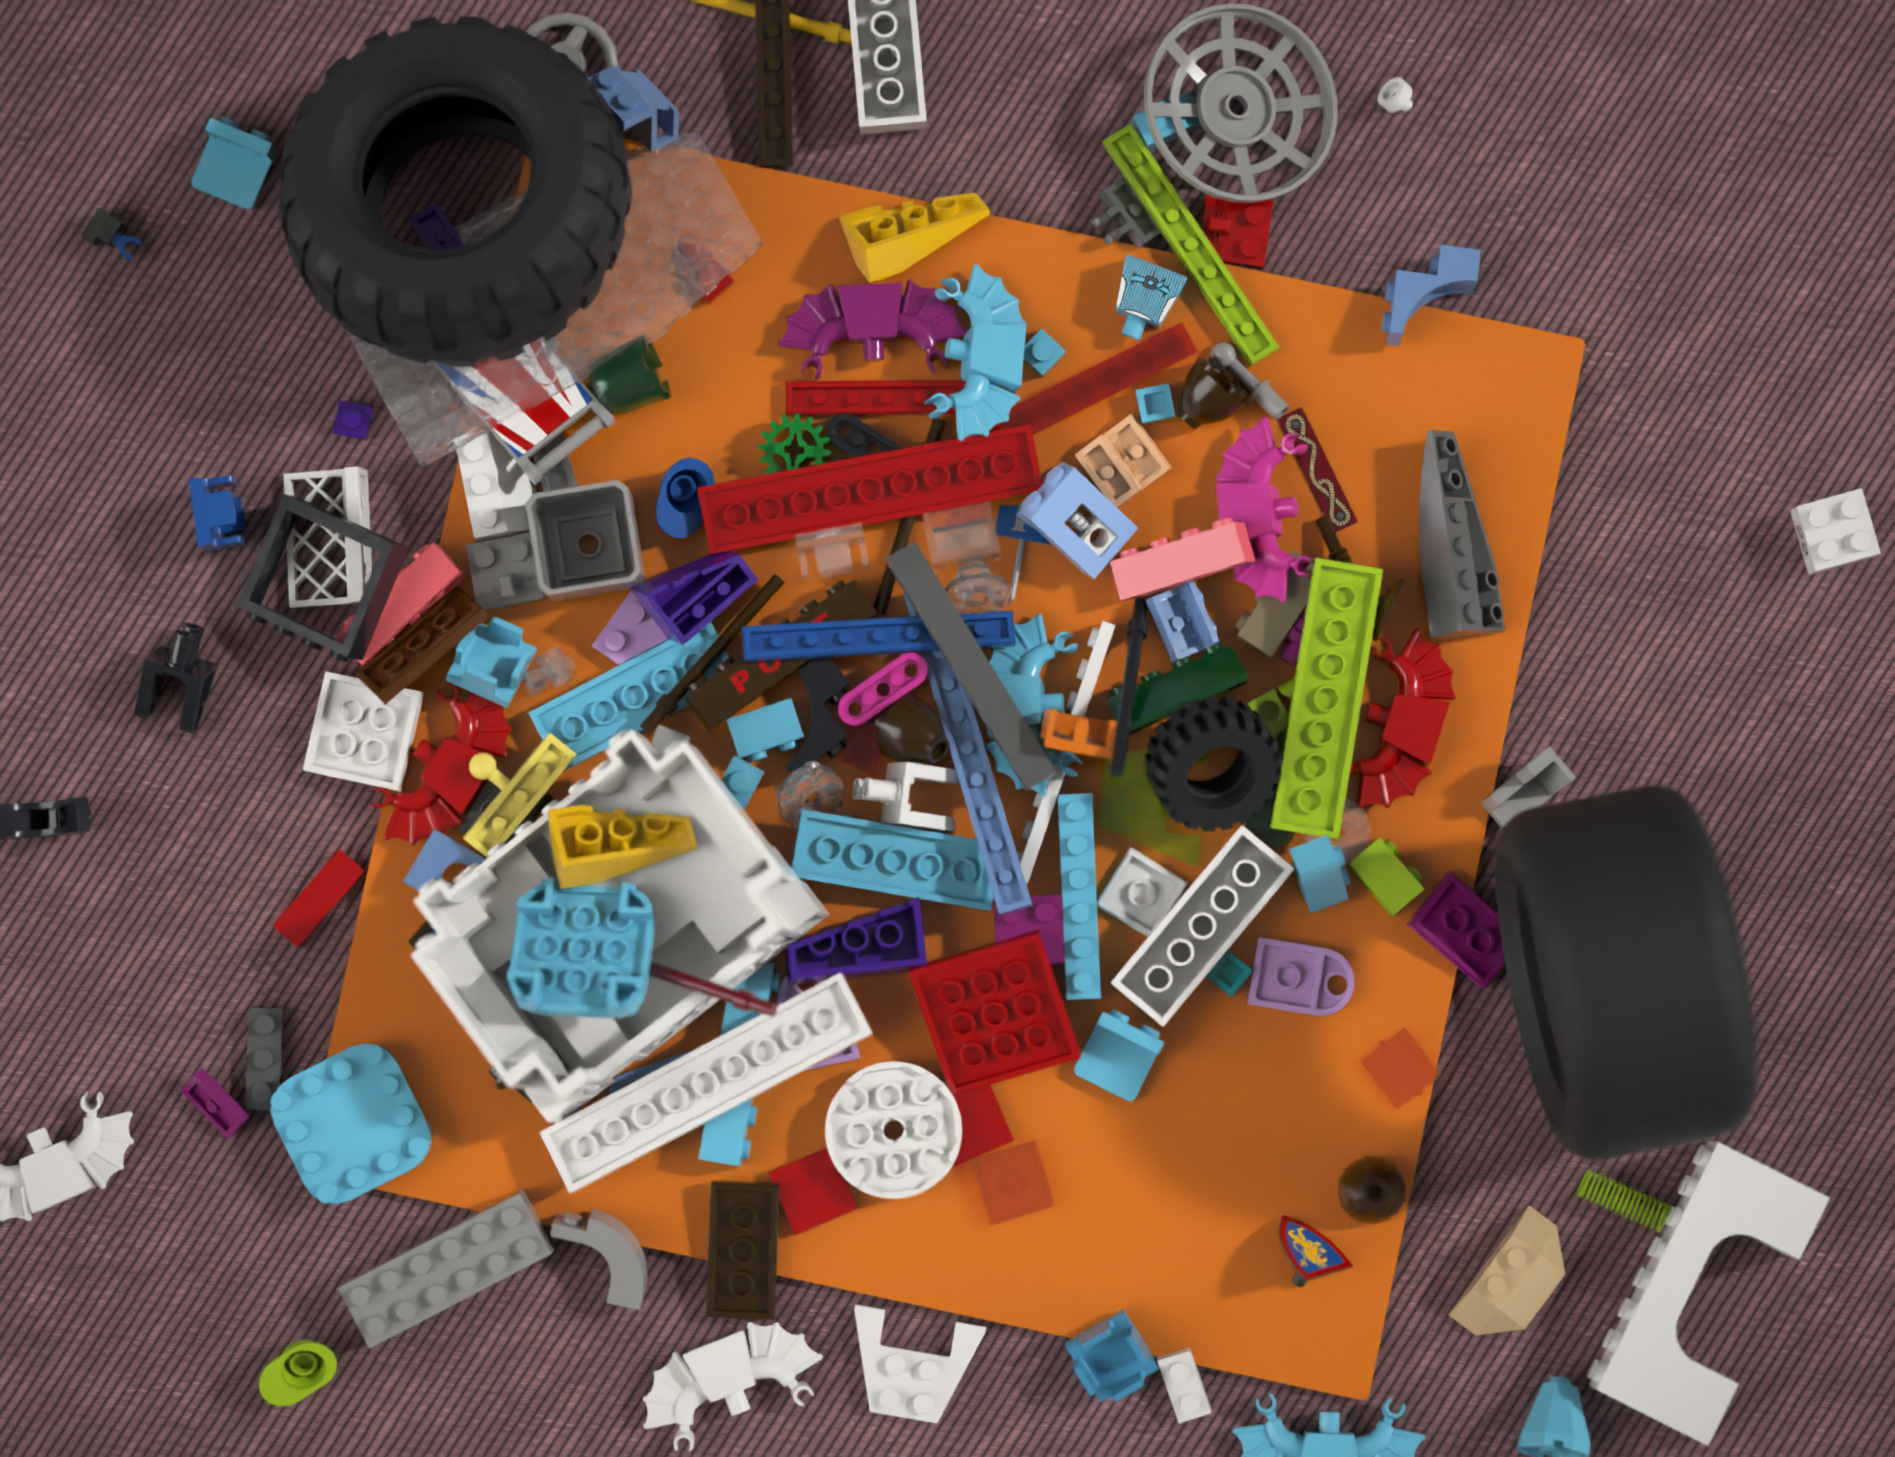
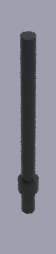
M1145 598L1135 599L1133 616L1128 621L1126 635L1129 638L1110 770L1111 775L1116 777L1124 775L1142 642L1146 639L1148 623L1146 622L1148 605Z

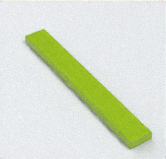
M1130 123L1102 142L1103 146L1249 366L1252 367L1280 348L1133 125Z

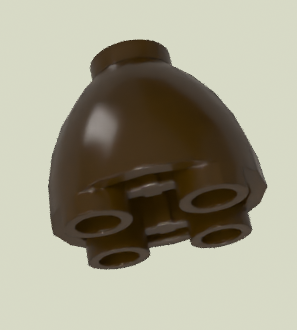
M1212 356L1205 360L1198 358L1191 366L1183 384L1181 407L1176 411L1181 419L1195 430L1202 424H1213L1231 418L1248 404L1246 397L1250 394L1249 390L1238 380L1235 379L1232 382L1223 374L1226 369L1224 366L1218 365L1215 362L1216 359Z
M911 693L903 695L900 701L887 713L880 714L875 722V729L878 731L877 747L880 753L895 761L911 763L931 761L937 763L944 758L949 749V741L944 738L943 728L935 711L925 701Z
M1368 1156L1355 1160L1345 1168L1338 1182V1196L1341 1206L1351 1218L1360 1223L1375 1225L1386 1222L1399 1212L1405 1201L1406 1186L1402 1174L1394 1164L1380 1157ZM1373 1185L1380 1186L1382 1194L1378 1198H1372L1369 1195V1189Z

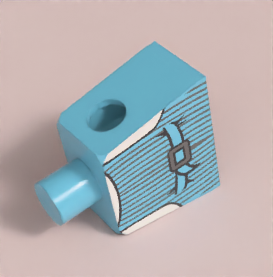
M1127 254L1115 309L1116 313L1127 317L1121 334L1127 338L1140 341L1146 324L1159 329L1182 292L1187 277Z

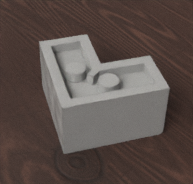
M1549 746L1526 763L1483 800L1481 804L1503 829V826L1515 814L1542 805L1552 795L1573 781L1575 775Z

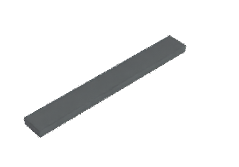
M916 542L886 557L887 565L1024 789L1027 791L1055 775L1056 770Z

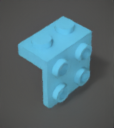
M221 117L220 121L210 118L205 129L210 138L192 177L191 184L197 190L250 210L255 206L278 150L270 142L271 137L260 131L252 129L251 134L239 130L240 124L233 120Z
M1111 1009L1109 1014L1101 1013L1081 1053V1058L1078 1059L1074 1067V1072L1077 1076L1127 1101H1133L1156 1056L1159 1055L1164 1042L1158 1039L1161 1034L1160 1032L1142 1024L1139 1030L1127 1024L1130 1017Z

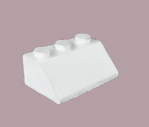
M491 432L454 439L473 535L476 541L482 542L530 532L526 502L532 494L537 493V489L523 469Z

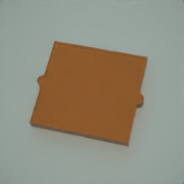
M1403 1028L1388 1041H1381L1379 1048L1360 1061L1396 1109L1415 1095H1422V1090L1441 1076L1440 1072L1406 1028Z

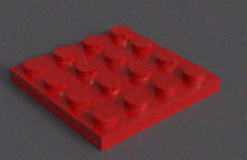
M1039 929L909 968V977L948 1089L952 1095L1081 1058V1051Z

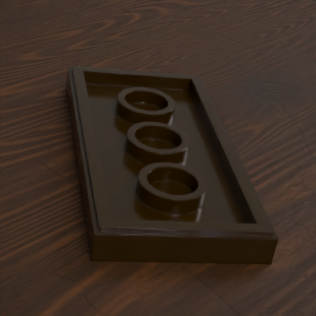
M711 1181L706 1317L775 1319L780 1183Z

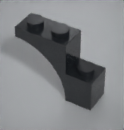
M830 657L814 658L798 670L809 692L812 717L810 730L803 747L797 756L786 766L795 779L800 775L803 779H806L820 768L817 762L828 754L830 758H833L847 747L843 741L849 738L824 706L828 702L832 706L838 703L848 693L846 688L850 685L849 681Z

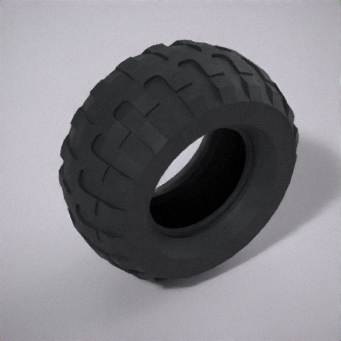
M460 16L456 23L442 24L435 17L411 21L410 30L393 36H389L386 30L365 40L366 49L356 54L350 60L344 56L339 58L326 70L324 84L316 93L309 92L302 101L297 111L295 131L292 135L287 136L280 172V179L282 181V192H280L279 196L281 227L285 233L293 263L315 300L324 310L334 316L344 329L355 337L369 344H375L380 348L385 347L387 352L423 364L433 360L440 361L450 367L475 366L477 359L493 356L499 359V361H503L523 354V346L541 337L547 342L557 336L567 327V319L579 308L585 310L600 292L604 279L603 276L607 270H612L620 252L626 232L624 228L625 216H628L631 206L632 187L625 144L603 95L590 83L586 74L577 64L551 47L547 48L546 43L520 28L507 25L504 28L496 27L484 18L473 16ZM460 135L488 136L511 144L531 160L528 187L519 207L501 228L475 244L453 250H425L404 244L382 229V204L390 182L410 157L432 143Z

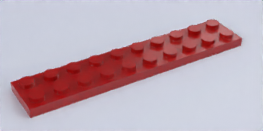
M1030 423L989 431L987 437L978 434L970 435L964 438L963 441L958 440V437L700 486L697 487L711 555L1030 494L1038 491L1043 484L1032 425Z

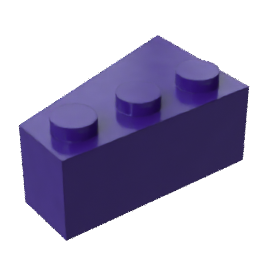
M726 551L703 556L633 586L630 590L667 639L683 646L752 586L758 578L740 554Z

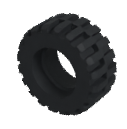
M1214 696L1204 697L1203 702L1196 703L1195 700L1185 703L1186 707L1178 711L1175 709L1168 714L1170 718L1166 722L1161 721L1155 729L1157 735L1156 737L1151 736L1147 745L1149 752L1145 755L1148 781L1164 810L1177 823L1183 822L1185 827L1197 830L1199 826L1202 831H1215L1216 827L1226 830L1233 828L1232 824L1239 821L1241 824L1249 821V816L1252 813L1256 812L1258 814L1265 807L1264 801L1266 799L1271 800L1276 791L1274 784L1280 782L1282 774L1280 770L1282 757L1278 750V745L1261 716L1256 711H1252L1251 707L1242 701H1237L1236 703L1233 698L1221 697L1220 701H1217ZM1221 747L1239 749L1238 756L1232 766L1220 776L1204 781L1187 779L1193 764L1205 753Z

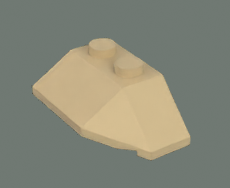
M1528 1205L1448 1315L1474 1335L1526 1329L1565 1276L1557 1226Z

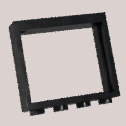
M283 493L237 606L249 611L247 617L254 621L266 624L268 620L275 623L274 630L293 637L294 633L303 636L301 642L318 650L322 646L330 649L329 655L346 663L348 658L363 660L409 547L306 500ZM298 515L380 552L344 642L262 605Z

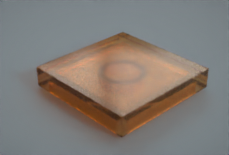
M1036 1140L970 1160L991 1226L1056 1206Z

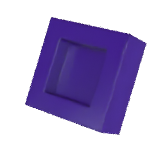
M339 400L333 434L367 441L374 407Z

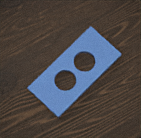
M433 829L403 882L419 890L433 879L437 882L440 879L443 880V873L451 864L462 863L469 867L476 862L480 865L487 859L438 830Z

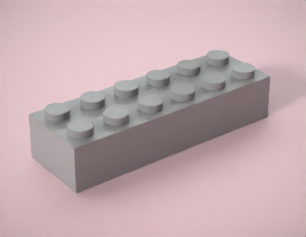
M522 1189L347 1280L338 1287V1290L370 1349L551 1255L555 1248L525 1190Z

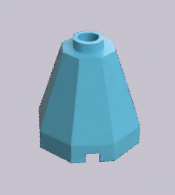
M1550 1377V1382H1543L1518 1437V1452L1532 1457H1544V1455L1553 1457L1589 1456L1590 1438L1578 1387L1570 1384V1379Z

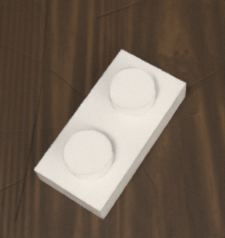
M1190 1347L1158 1356L1157 1362L1178 1422L1182 1423L1211 1414V1407Z

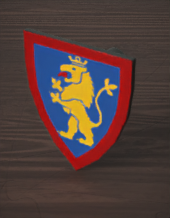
M1285 1215L1282 1216L1279 1227L1280 1244L1286 1258L1296 1271L1292 1279L1295 1286L1304 1287L1308 1280L1353 1267V1264L1344 1253L1319 1231L1301 1221Z

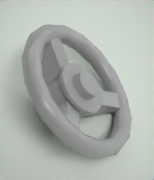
M570 12L546 15L530 25L525 31L537 38L552 27L573 26L574 29L565 41L552 45V49L569 58L585 72V59L579 50L589 33L596 39L603 50L605 69L612 65L619 67L616 46L603 27L587 16Z

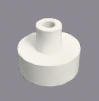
M1400 77L1393 78L1380 90L1378 103L1390 113H1395L1399 110L1407 112L1413 105V102L1410 100L1412 87Z

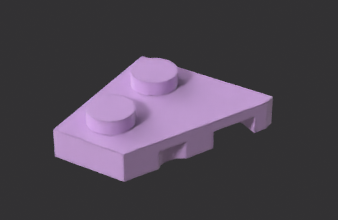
M630 591L592 644V647L616 664L621 665L668 639L633 592Z

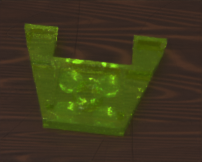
M1148 748L1127 752L1124 775L1121 777L1113 776L1110 773L1112 756L1111 760L1104 758L1098 826L1185 862L1188 865L1198 866L1200 835L1165 832L1166 811L1162 807L1146 775L1145 755L1149 752ZM1207 753L1202 755L1194 764L1206 765Z

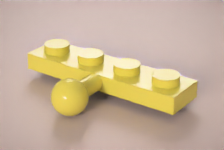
M549 732L511 779L496 768V761L490 754L478 753L474 755L469 763L471 774L480 780H490L501 791L463 836V839L489 858L487 853L497 844L505 843L577 754Z

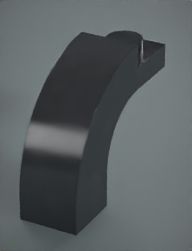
M88 797L36 803L0 804V840L84 834V832L90 831L91 811L88 807Z

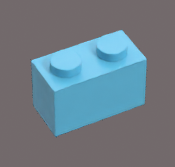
M791 698L727 719L738 756L742 760L747 758L749 764L768 758L766 752L779 748L781 753L800 747L799 741L805 739Z
M1328 835L1289 849L1298 885L1310 913L1348 900L1345 886L1351 883L1344 866L1346 865L1339 845L1333 847Z

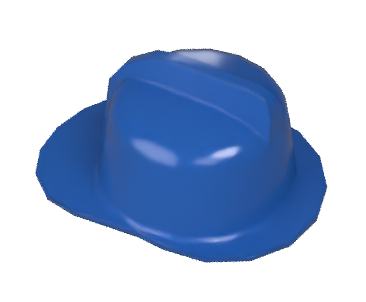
M685 458L677 461L660 479V492L655 514L658 525L671 537L685 538L691 536L703 523L697 487L714 484V477L709 466L699 459Z

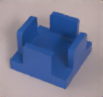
M228 475L209 479L202 477L188 479L198 547L208 553L222 551L225 548L246 545L245 538L241 535L220 538L222 534L244 531L246 529L241 498H233V493L230 490L213 493V489L237 486L236 478Z

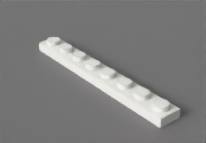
M1102 621L1100 628L1093 626L1087 646L1093 648L1090 659H1082L1076 678L1082 680L1078 692L1071 691L1065 709L1070 711L1072 715L1085 716L1115 628L1114 624ZM1058 750V754L1060 755L1064 752H1067L1063 750ZM1055 763L1053 767L1056 770V774L1049 778L1047 795L1042 797L1038 792L1036 794L1033 807L1039 809L1035 821L1028 819L1022 835V839L1028 840L1024 853L1017 851L1026 884H1028L1065 775V772Z

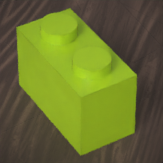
M1379 837L1349 862L1347 866L1388 914L1394 916L1424 890V887L1420 884L1424 879L1411 864L1406 868L1398 859L1401 852L1390 839L1384 842Z

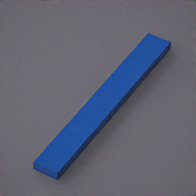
M1013 611L960 614L981 649L1014 647L1016 645ZM919 616L742 626L741 628L744 662L940 651Z

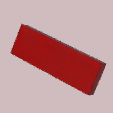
M339 849L272 926L297 948H300L366 871Z

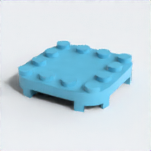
M554 878L541 879V884L531 888L524 896L520 895L516 905L518 914L510 970H507L508 983L517 1006L522 1010L540 1015L617 1018L636 1014L640 1004L644 1001L648 989L655 934V915L652 903H650L647 896L636 889L635 884L623 881L622 887L584 885L560 889V885L556 884Z
M363 1043L350 1047L292 1076L282 1083L271 1097V1115L274 1125L305 1187L312 1196L322 1203L340 1204L354 1200L390 1180L415 1169L425 1161L431 1149L433 1136L431 1125L428 1123L399 1065L398 1059L392 1052L380 1045Z

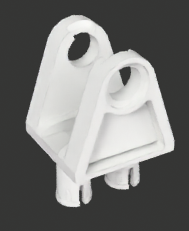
M911 762L887 763L885 780H876L868 777L865 780L861 778L855 779L852 789L853 799L881 802L880 823L955 832V818L911 811L908 797L910 784H914V780L952 785L960 784L956 770Z

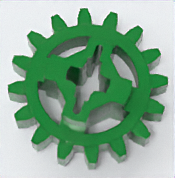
M799 413L795 414L794 421H789L785 414L782 415V424L778 425L771 421L770 426L773 431L771 433L762 431L761 433L767 439L766 444L758 445V449L766 452V455L761 457L759 461L761 463L768 462L770 465L765 473L784 471L775 463L772 454H779L787 462V470L799 468V463L806 457L816 458L812 465L825 463L822 461V457L831 455V451L823 449V444L830 441L829 437L821 438L819 436L824 427L822 425L817 426L815 429L811 427L812 417H809L805 423L800 422ZM790 427V435L782 443L773 442L780 431ZM802 428L812 434L817 446L808 445L802 438ZM797 433L798 445L804 447V454H798L795 466H792L791 455L785 452V446L792 444L794 434Z

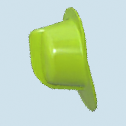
M310 1340L292 1342L279 1357L271 1361L263 1369L259 1378V1390L262 1397L270 1404L279 1407L291 1406L303 1400L332 1380L337 1371L336 1357L327 1346L319 1342Z

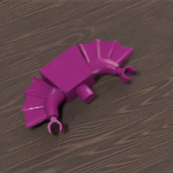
M911 279L906 283L903 302L902 282L838 286L842 311L834 286L828 284L822 292L816 295H805L801 308L796 313L786 317L788 321L787 331L782 340L778 342V345L785 348L810 350L812 356L804 360L801 374L803 377L806 368L814 367L817 369L814 381H817L821 377L822 372L821 358L826 356L832 343L845 338H849L851 344L863 343L864 361L877 362L884 360L883 342L897 341L898 335L915 339L922 351L926 350L928 354L926 357L928 368L931 373L936 375L932 363L939 359L948 368V361L945 358L944 352L936 350L935 345L947 341L948 338H962L967 331L963 329L957 320L956 306L952 307L939 300L934 293L937 290L936 288H922Z

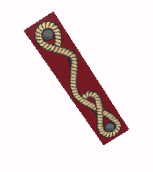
M1301 407L1282 416L1278 421L1285 435L1301 434L1299 438L1295 439L1294 448L1301 444L1308 445L1307 450L1303 454H1295L1324 515L1328 516L1335 533L1357 523L1358 521L1303 408Z

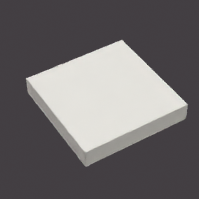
M1130 847L1098 898L1097 907L1144 936L1149 937L1174 907L1188 882Z

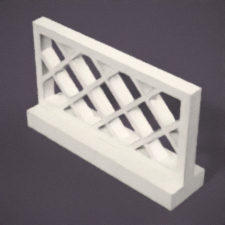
M345 467V469L283 474L284 494L294 496L293 481L306 480L314 489L304 500L311 502L320 493L331 503L326 510L333 512L336 508L344 515L345 519L370 530L368 470L360 467ZM342 477L343 490L334 500L322 488L331 478ZM313 479H321V481L316 484ZM342 500H343V508L339 505ZM314 523L303 536L295 529L294 524L287 541L289 608L359 604L372 574L371 548L348 537H345L344 542L341 539V534L321 526L332 538L319 551L308 540L321 525ZM296 536L300 539L297 544H296ZM336 542L345 548L346 558L338 567L325 556ZM304 544L317 555L306 569L297 563V553ZM321 560L334 570L322 585L310 575L311 571ZM345 567H346V575L342 572ZM297 569L301 572L299 577L297 576ZM338 575L347 582V597L335 598L327 590ZM307 578L318 590L309 600H299L298 587ZM323 593L328 597L325 599H319V597Z

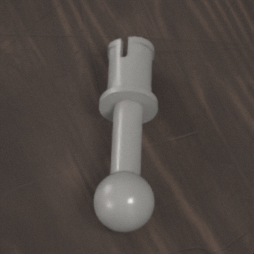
M1220 342L1213 346L1210 356L1214 357L1218 365L1228 369L1252 392L1249 397L1251 402L1256 401L1275 420L1280 419L1288 411L1290 406L1270 387L1271 382L1265 380L1261 383L1236 359L1237 353L1231 344Z

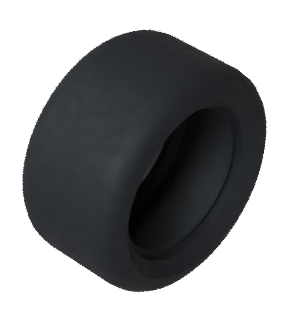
M1645 785L1529 808L1515 814L1503 826L1496 844L1495 879L1499 925L1507 975L1523 1047L1540 1102L1557 1140L1573 1155L1586 1160H1606L1716 1138L1735 1131L1748 1118L1756 1097L1758 1058L1755 1021L1747 967L1731 898L1715 848L1706 826L1695 807L1677 790L1664 785Z

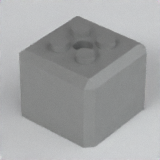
M614 480L534 493L526 502L539 588L553 601L630 590L631 587L643 583L646 579L633 495L628 487L620 481ZM586 536H594L599 542L597 551L590 555L584 554L580 550V542Z

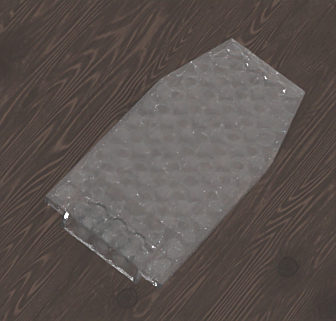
M698 131L681 135L675 141L652 153L645 146L626 151L632 197L628 216H625L624 228L626 232L617 260L612 270H607L603 276L604 279L600 292L594 301L585 310L579 308L567 319V327L547 342L541 337L523 346V354L503 361H499V359L493 356L477 359L475 366L450 367L440 361L429 360L426 364L396 356L387 352L385 347L380 348L375 344H369L345 329L421 468L659 339L679 317L683 318L692 310V306L700 298L712 292L720 280L728 273L732 274L763 246L759 235ZM527 188L454 227L465 246L475 244L501 228L519 207ZM424 245L417 247L419 249L427 250Z

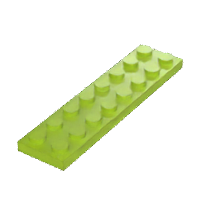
M1314 558L1282 751V765L1280 767L1282 774L1280 782L1276 787L1270 828L1320 837L1328 835L1329 838L1339 839L1383 569Z

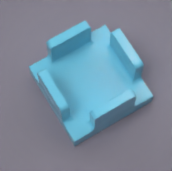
M493 616L489 626L483 623L479 624L459 642L455 651L454 662L447 674L446 681L508 708L536 655L537 647L522 641V628Z

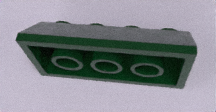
M1221 642L1204 649L1203 653L1205 656L1192 661L1191 657L1188 656L1172 663L1174 670L1162 675L1159 670L1142 676V684L1136 686L1129 735L1170 718L1168 714L1175 709L1178 711L1186 707L1185 703L1193 700L1196 703L1203 702L1204 697H1218L1245 685L1249 677L1232 645L1230 644L1223 648ZM1123 685L1109 691L1112 697L1107 698L1105 701L1114 721H1118Z

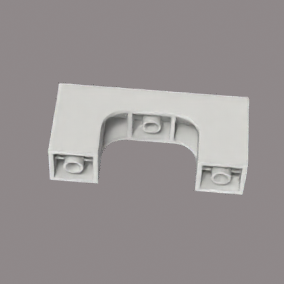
M1708 1141L1706 1146L1702 1144L1699 1146L1692 1161L1697 1165L1692 1175H1686L1679 1186L1677 1193L1681 1195L1676 1207L1671 1205V1210L1665 1223L1666 1228L1662 1236H1656L1649 1247L1647 1254L1651 1256L1646 1268L1640 1267L1632 1283L1636 1289L1631 1299L1626 1297L1619 1308L1617 1316L1621 1317L1616 1330L1610 1328L1602 1344V1347L1606 1348L1601 1360L1595 1359L1587 1374V1377L1591 1379L1590 1387L1707 1446L1711 1442L1738 1383L1694 1362L1684 1354L1678 1344L1676 1337L1677 1320L1714 1246L1722 1239L1737 1234H1743L1787 1257L1800 1260L1830 1199L1714 1141Z

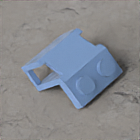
M612 65L588 78L590 83L605 98L615 122L623 130L629 129L651 153L679 139V110L640 70L634 69V72L623 71L618 66ZM657 125L666 133V135L658 139Z

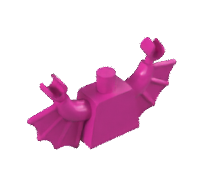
M1264 416L1255 427L1247 430L1241 429L1234 446L1223 452V467L1215 478L1217 482H1221L1216 483L1219 520L1232 518L1233 522H1244L1254 554L1255 562L1233 568L1235 581L1249 585L1256 593L1255 596L1257 598L1272 596L1284 604L1287 601L1288 572L1294 569L1299 576L1311 579L1312 575L1308 574L1306 569L1309 564L1314 563V559L1307 556L1295 559L1294 555L1285 553L1280 549L1276 538L1283 534L1282 519L1298 516V503L1294 496L1280 499L1278 488L1270 484L1273 470L1279 463L1285 460L1284 456L1287 454H1303L1307 450L1308 445L1301 444L1294 448V441L1301 434H1287L1282 439L1281 447L1278 448L1274 441L1269 419Z

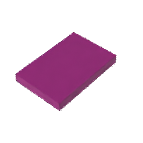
M1447 872L1406 925L1481 989H1486L1505 965L1498 912L1452 872Z

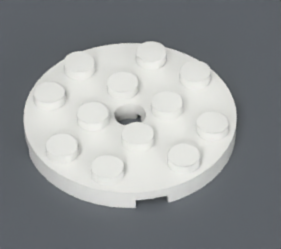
M883 1062L858 1071L840 1088L832 1099L827 1112L825 1139L829 1155L835 1167L851 1185L874 1197L905 1199L928 1191L938 1184L950 1171L958 1156L962 1142V1120L953 1095L936 1076L914 1064ZM891 1121L900 1122L904 1128L902 1136L896 1140L888 1139L884 1134L886 1124Z

